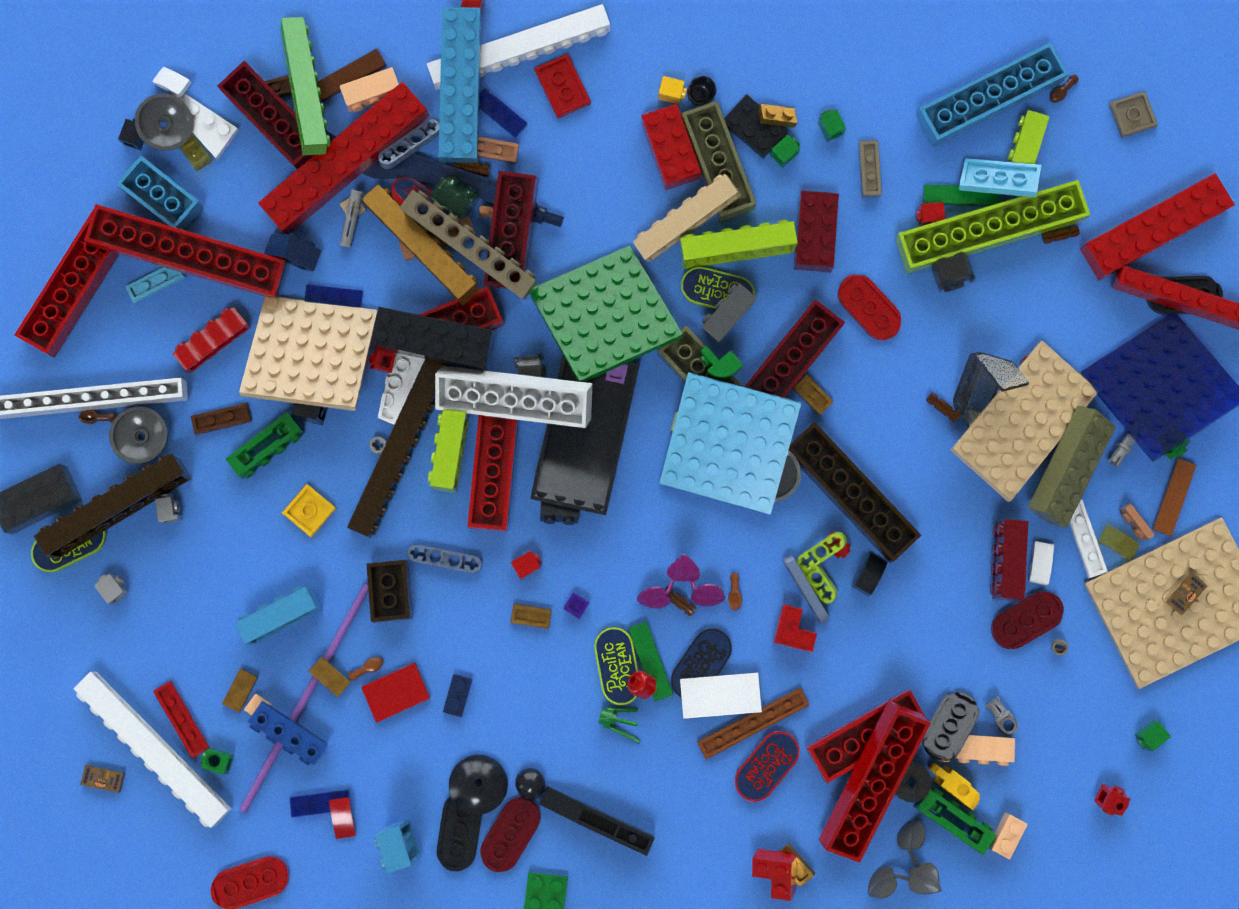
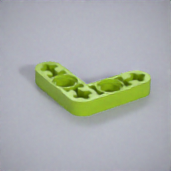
M841 532L831 534L801 554L797 559V564L819 599L824 603L833 602L838 596V591L820 563L846 545V536ZM835 538L841 539L839 544H836L830 548L829 544L832 543L835 540ZM819 546L826 549V556L821 557L818 555L817 548ZM813 555L815 559L804 565V558L808 559ZM814 573H819L822 576L820 583L813 580ZM826 582L827 585L819 589ZM826 591L832 592V594L830 595L831 598L829 596L825 597L824 594L826 593Z

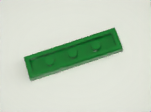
M960 185L923 186V204L944 202V205L991 206L999 203V194L959 190Z
M647 621L629 627L628 629L643 671L652 675L656 680V691L652 695L654 701L672 696L673 693Z

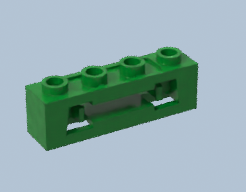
M286 412L225 459L240 478L248 479L256 473L255 470L258 467H264L270 463V458L274 455L283 453L287 449L286 446L291 442L296 443L299 441L304 431L291 414ZM277 433L282 436V439L278 438L253 458L248 455L249 452H255L271 440Z
M926 788L914 808L975 851L984 855L997 836L992 832L993 828L985 822L982 824L978 823L975 820L977 817L971 812L966 811L964 813L959 809L960 805L952 799L948 802L943 798L944 794L938 789L933 788L931 790ZM938 801L943 804L944 809L968 826L980 830L979 833L970 829L968 834H966L944 817L938 815L942 807L935 802ZM931 808L932 810L937 812V816L930 812L929 809ZM969 835L970 837L975 839V842L967 838V836Z

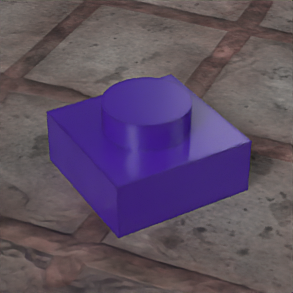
M573 592L563 609L580 619L590 602Z

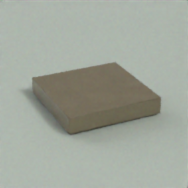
M1145 91L1112 101L1108 104L1121 138L1158 126Z

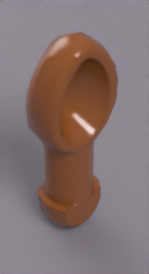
M734 572L730 575L731 592L728 596V603L733 610L737 611L741 607L743 600L739 592L740 577L738 573Z
M372 657L365 662L364 666L355 671L352 670L348 677L351 681H355L367 672L374 673L382 667L384 661L381 657Z

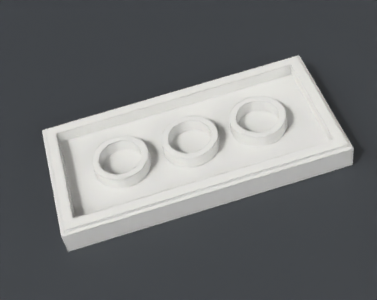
M758 673L680 679L683 719L762 712Z

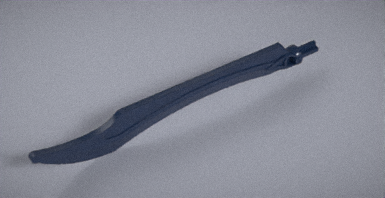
M327 130L325 131L326 135H329L330 142L337 137ZM397 148L398 152H405V150ZM414 153L391 169L382 168L378 159L362 173L374 179L411 178L418 182L458 190L494 205L497 181ZM536 203L534 222L539 224L545 222L561 228L564 217L548 212L547 208Z

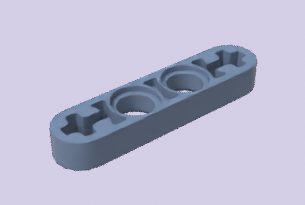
M429 119L381 151L378 156L380 166L384 169H391L439 136V122ZM414 136H420L422 137V140L420 142H414L412 141V138ZM405 146L407 150L401 153L397 151V148Z
M412 545L407 551L408 558L416 563L467 573H478L482 568L481 560L473 555L422 545ZM416 548H419V552L426 554L425 550H429L426 555L427 561H423L425 558L423 556H418L417 559H414V555L411 554L412 551H416ZM433 552H439L441 555V559L437 563H433L430 560V555ZM453 555L458 556L460 559L457 566L449 564V559ZM463 557H467L466 562H472L475 559L478 567H474V570H471L470 566L464 565V569H462Z
M790 554L782 559L819 623L822 625L830 620L793 556Z

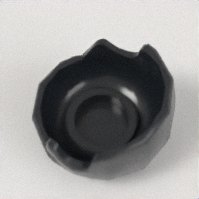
M706 76L696 77L687 88L689 101L693 105L700 107L709 104L717 93L715 82Z
M528 768L522 770L517 775L515 786L522 797L534 800L545 792L546 781L538 770Z

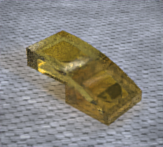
M192 133L188 141L179 147L196 171L212 162Z
M1108 524L1098 540V543L1108 547L1114 553L1129 561H1132L1140 546L1134 539Z

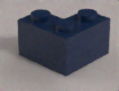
M280 232L279 234H271L264 254L283 259L286 263L304 271H314L321 250L316 248V244L310 241L300 240L299 235L294 233L287 235Z

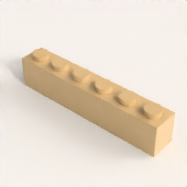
M726 174L717 176L708 187L704 186L697 191L698 194L693 198L689 197L684 200L682 206L678 209L669 211L666 214L667 217L663 220L654 222L651 225L652 228L648 231L639 233L633 243L644 260L648 262L653 261L679 242L680 238H683L684 235L690 234L742 196L731 179Z

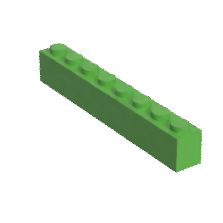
M304 17L281 18L280 33L302 154L323 155L326 154L327 147H330V138L325 133L327 122L322 117L324 106L319 101L321 90L316 85L318 83L317 71L313 69L315 67V59L310 53L312 52V43L307 38L309 36V27L305 25Z

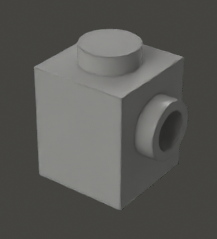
M104 574L97 580L98 583L94 585L102 598L110 605H114L129 593L123 586L125 584L124 580L119 575Z

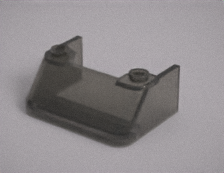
M983 352L971 353L953 398L954 408L961 414V418L969 427L996 395L998 388L1001 392L1027 386L1029 381L1011 360Z

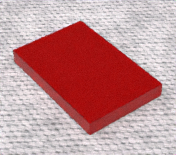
M568 53L534 68L535 74L557 119L591 104Z
M412 663L361 687L376 723L430 699L416 663Z

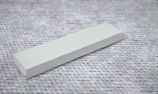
M1081 499L1069 522V526L1087 577L1092 578L1108 571L1085 505Z

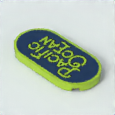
M694 267L688 270L681 281V291L688 302L717 310L715 305L721 299L724 301L729 296L727 292L734 284L737 286L742 284L755 296V289L746 278L705 267Z
M103 531L58 560L45 556L37 541H35L31 549L32 561L42 571L58 572L99 552L104 546L107 532Z
M617 627L607 628L597 636L594 644L602 692L611 703L626 705L636 699V696L632 695L627 687L630 676L638 671L634 646L630 635L626 631Z

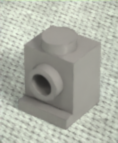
M173 494L161 495L160 499H155L159 523L166 524L182 521V516L178 515V512H180L179 502L173 498Z

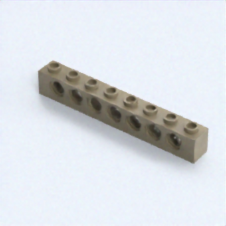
M412 190L399 209L521 299L526 300L538 283L534 279L536 277L535 274L528 269L525 272L519 268L521 264L513 258L510 260L504 257L505 252L497 246L495 249L488 245L490 241L482 235L479 238L473 234L475 230L467 224L464 227L458 223L460 219L452 213H449V215L443 212L444 207L437 202L430 203L427 200L429 196L419 190L417 193ZM427 205L428 212L421 215V207ZM442 216L444 219L443 224L436 226V219ZM453 228L459 229V234L456 237H451V230ZM473 239L474 246L470 249L466 248L467 240ZM484 250H489V258L482 260L481 253ZM503 261L505 268L502 271H497V263ZM520 273V280L516 283L512 282V275Z

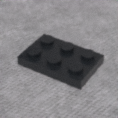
M746 94L724 120L727 128L764 159L771 149L788 133V129L784 126L760 123L758 112L760 105Z

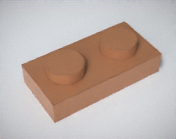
M1132 504L1125 505L1120 509L1122 519L1133 527V533L1138 539L1144 541L1155 535Z

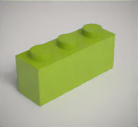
M1027 110L1024 115L1020 116L1018 121L1020 129L1019 132L1015 133L1012 141L1015 145L1013 149H1010L1007 157L1009 162L1036 163L1050 116Z

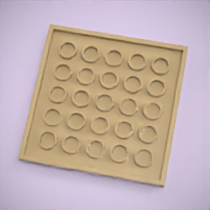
M265 297L240 386V396L356 411L378 310L281 297Z

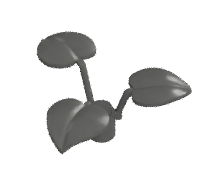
M915 819L901 828L897 835L898 846L903 850L908 849V853L916 867L909 871V877L894 874L890 866L879 868L869 881L868 894L870 897L883 899L892 895L897 887L896 878L908 881L910 890L916 894L927 895L942 891L936 866L932 863L920 865L912 852V849L921 848L925 841V827L921 820Z

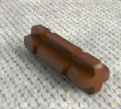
M454 162V167L489 176V165Z
M1075 225L1069 229L1063 228L1052 233H1044L1042 235L1043 243L1048 244L1052 243V241L1056 242L1068 239L1069 237H1076L1080 234L1079 227Z
M931 393L927 397L926 401L931 405L933 404L934 408L943 415L948 416V419L952 422H956L960 418L961 414L956 410H952L953 408L942 399H938L935 393Z
M671 589L668 594L671 599L670 602L680 610H685L684 613L688 616H692L697 608L693 604H688V600L679 593H674V590Z

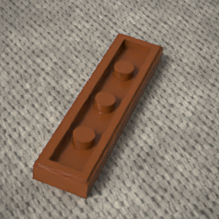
M1180 458L1176 459L1152 530L1169 537L1172 536L1197 465Z

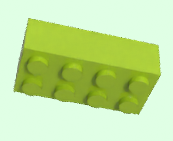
M443 409L442 414L438 416L437 425H439L440 429L439 433L435 434L434 439L436 452H432L431 456L433 470L429 471L428 482L434 490L457 493L469 424V417L465 412Z

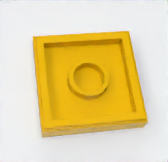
M306 484L282 514L312 538L337 508Z

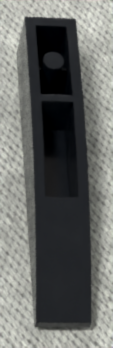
M549 786L546 787L539 805L645 856L648 855L655 839V835Z

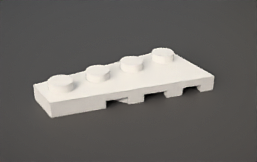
M185 93L181 98L172 94L187 105L193 117L192 133L218 160L238 133V128Z
M394 353L396 358L392 373H388L385 379V390L382 394L378 413L380 420L395 425L425 359Z

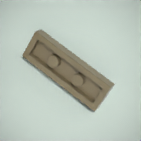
M878 140L859 141L862 198L881 197Z

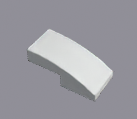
M165 67L160 70L152 81L165 91H170L180 98L191 85L189 79Z
M1038 541L1033 543L1032 562L1029 565V582L1042 585L1049 584L1054 553L1053 544Z

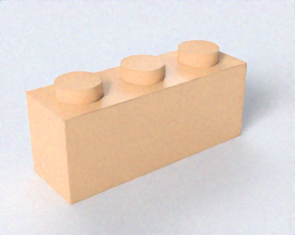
M393 67L340 85V89L349 112H359L366 106H374L398 85V81Z

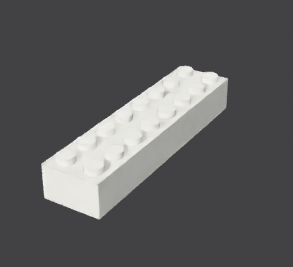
M442 366L435 373L436 410L445 409L468 414L586 428L591 421L592 383Z

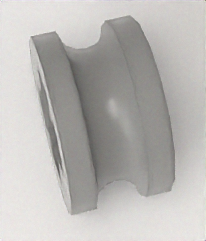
M374 437L369 443V448L373 453L380 455L387 442L382 437ZM376 441H380L383 444V448L380 447L381 450L377 451L376 447H373L374 443L377 444Z

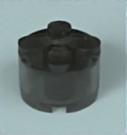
M965 252L957 253L950 259L946 257L940 258L936 261L937 265L932 268L939 292L943 289L944 292H949L965 286L964 282L969 280L971 283L976 279Z
M542 352L514 357L515 368H518V375L547 378L546 365L541 362V360H545Z
M911 761L895 796L906 802H918L927 797L931 788V777L927 769ZM909 777L913 779V783H910V786L906 784V780H909Z

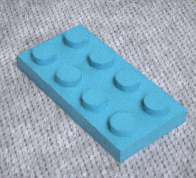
M965 158L959 190L1036 197L1042 165Z

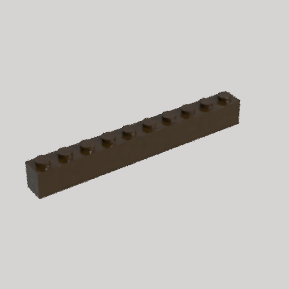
M425 359L347 528L369 538L372 535H376L380 526L378 525L380 517L384 518L387 512V502L392 500L396 490H394L397 482H401L404 475L402 470L405 465L408 466L412 458L410 453L413 448L417 447L420 441L418 436L421 430L424 431L428 424V420H426L428 414H432L435 409V373L442 366L451 367L450 364Z

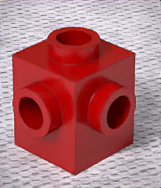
M1102 784L1094 802L1102 811L1111 816L1114 814L1123 816L1131 799L1121 787L1116 785L1110 787Z

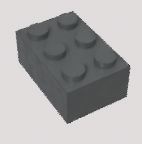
M734 284L727 292L729 294L725 301L721 299L715 305L717 310L713 315L708 313L701 321L704 323L702 328L718 342L723 339L757 300L742 284L738 286Z

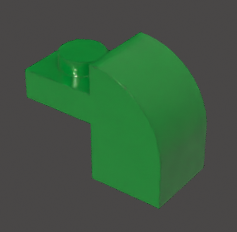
M707 346L700 350V360L705 366H710L706 374L713 379H729L743 367V364L732 351H729L718 360Z

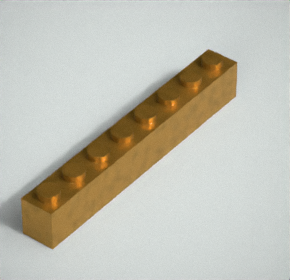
M377 184L362 198L366 207L464 305L479 291L476 285L478 283L477 279L472 274L467 275L464 272L466 270L459 261L455 263L452 260L453 255L447 249L443 250L440 247L441 243L434 236L431 238L428 235L429 231L424 226L418 225L415 222L416 220L399 209L401 205L391 198L392 193L386 187L383 189Z

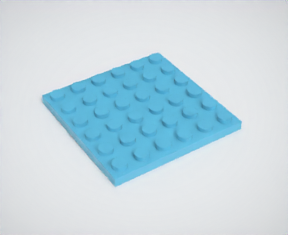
M689 372L660 484L771 515L801 402Z

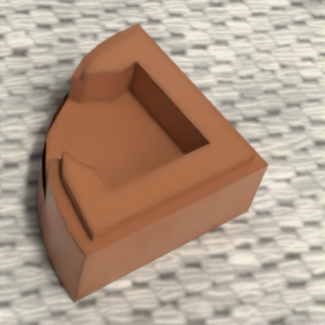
M480 206L479 213L481 218H492L493 208Z

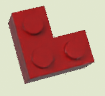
M783 604L781 605L772 643L811 653L814 649L817 633L798 628L803 609Z
M758 849L752 859V877L772 879L771 898L791 901L796 892L797 854Z

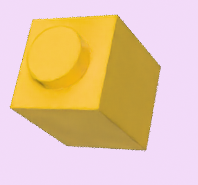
M663 76L658 100L680 105L681 99H685L687 88H684L685 81Z

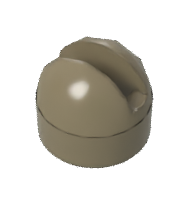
M1056 639L1053 641L1051 648L1055 654L1064 655L1068 651V644L1062 639ZM1056 644L1064 645V647H1063V648L1055 647V645H1056Z

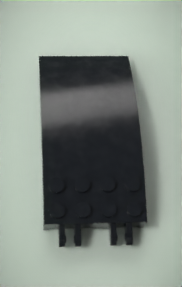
M562 355L558 379L578 382ZM630 361L624 364L628 365L625 384L605 380L607 372L585 382L592 383L591 421L586 428L547 423L530 499L601 515L607 514L640 363Z

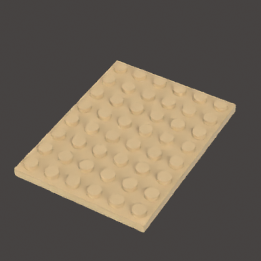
M1222 517L1084 583L1137 689H1141L1239 641V549ZM1193 573L1207 587L1183 615H1180L1166 601L1188 575Z

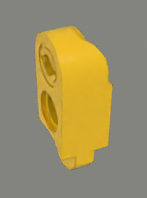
M932 762L928 769L936 775L933 781L973 811L980 800L977 790L953 769L947 766L941 768Z

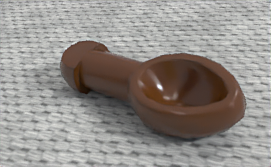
M1072 75L1066 83L1056 87L1051 92L1050 101L1052 103L1062 101L1066 97L1067 91L1077 84L1078 76Z
M85 410L78 415L79 420L86 424H94L97 421L113 422L117 417L112 412L109 414H98L94 410Z

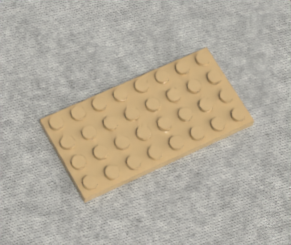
M1040 341L950 451L1009 502L1062 438L1077 406L1087 407L1099 391L1046 343Z

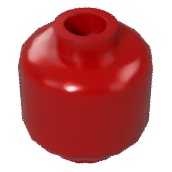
M636 671L628 680V691L640 699H648L656 691V680L652 675L644 671Z

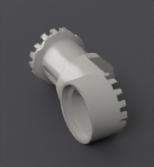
M999 696L985 705L994 715V720L1002 733L1013 734L1017 731V720L1009 710L1005 709L1000 702ZM1005 720L1013 722L1014 727L1011 731H1006L1003 728Z

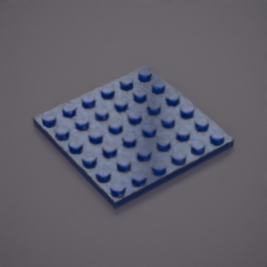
M1175 312L1081 371L1080 374L1091 383L1098 397L1152 462L1239 406L1238 384Z

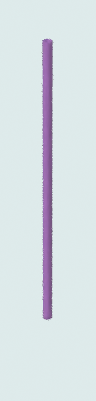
M365 583L323 657L328 662L333 657L369 592L368 585ZM314 676L311 678L290 716V719L297 722L319 682ZM279 742L274 745L239 808L242 812H247L281 751L283 745Z

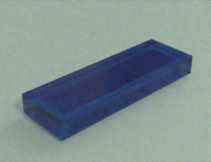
M486 88L479 94V109L516 139L528 125L527 122Z
M306 285L304 301L361 308L363 291Z
M349 789L289 797L291 817L331 812L329 800L350 797Z

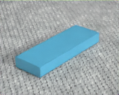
M162 267L126 285L125 288L132 302L136 304L185 279V276L182 272Z

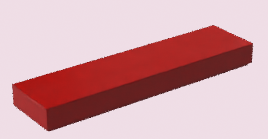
M169 681L154 690L156 698L191 758H195L209 749L208 742L173 682Z

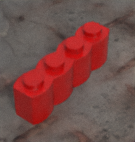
M234 307L226 308L221 312V316L218 319L210 320L205 325L206 328L204 330L194 332L188 342H182L175 347V351L172 354L188 373L198 369L204 362L211 359L250 328L237 309Z

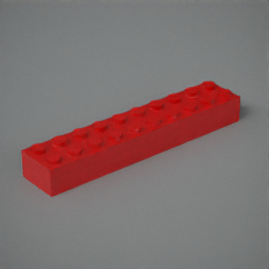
M402 81L330 142V147H327L326 154L314 155L259 201L258 204L279 229L289 235V233L293 232L376 162L381 151L415 129L430 114Z
M95 204L84 239L89 246L269 298L277 297L286 267V261L97 204Z

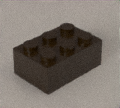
M397 560L366 563L371 622L413 619L408 561Z

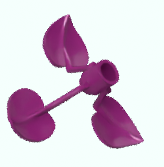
M685 554L668 567L667 575L671 581L666 591L661 587H651L637 596V601L644 606L654 609L664 608L671 601L668 594L672 589L674 581H688L691 583L694 591L691 599L700 606H714L726 599L723 591L716 585L704 584L696 588L694 581L699 579L700 570Z

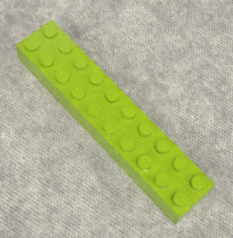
M1079 180L1038 191L1036 197H1018L900 232L896 236L895 241L906 274L1083 222L1091 214Z

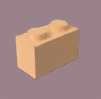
M1004 812L994 832L997 836L989 846V849L1010 860L1028 824Z

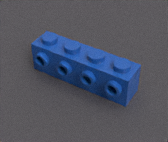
M263 700L248 720V723L251 724L249 727L257 733L262 731L267 735L266 738L274 744L279 742L284 746L282 749L289 754L296 753L300 756L299 760L306 765L310 763L315 765L328 746L326 741Z

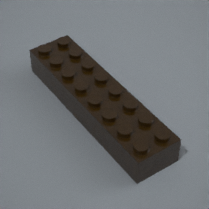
M815 422L790 444L789 450L798 459L801 469L889 563L894 562L922 536Z
M165 454L158 459L157 463L153 465L148 464L141 469L140 473L126 477L124 479L125 482L120 485L115 484L107 489L108 492L105 494L96 495L90 499L88 504L77 506L72 510L73 513L68 516L63 515L55 520L56 523L40 528L38 533L34 535V538L44 555L58 560L93 537L153 503L155 499L161 498V495L168 494L191 480L192 478L181 459L173 454Z

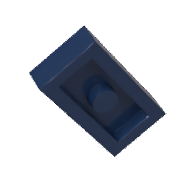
M453 674L443 709L444 713L459 717L463 716L473 679Z

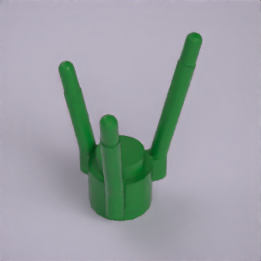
M609 706L608 709L602 708L599 724H603V728L610 729L630 740L640 743L639 739L612 726L615 725V722L638 726L637 722L617 718V714L614 713L637 712V708H613Z

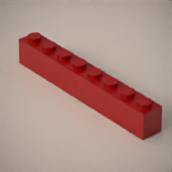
M1127 266L1121 267L1116 272L1112 289L1239 330V303Z

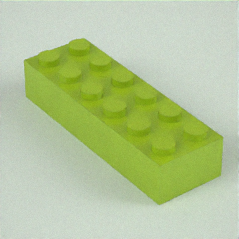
M781 220L777 224L761 223L758 227L752 228L750 225H746L738 230L726 228L718 233L706 231L698 236L687 234L680 238L679 251L682 269H690L794 253L798 242L794 221Z

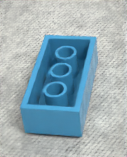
M142 156L135 161L116 183L126 194L164 224L185 230L204 208L196 198Z
M299 586L292 590V594L288 596L281 595L275 598V603L261 605L256 608L257 612L252 614L246 613L238 617L239 621L234 624L244 644L254 645L323 610L314 590Z
M409 819L388 825L375 833L374 843L376 849L381 851V866L383 870H387V874L409 867L421 857Z

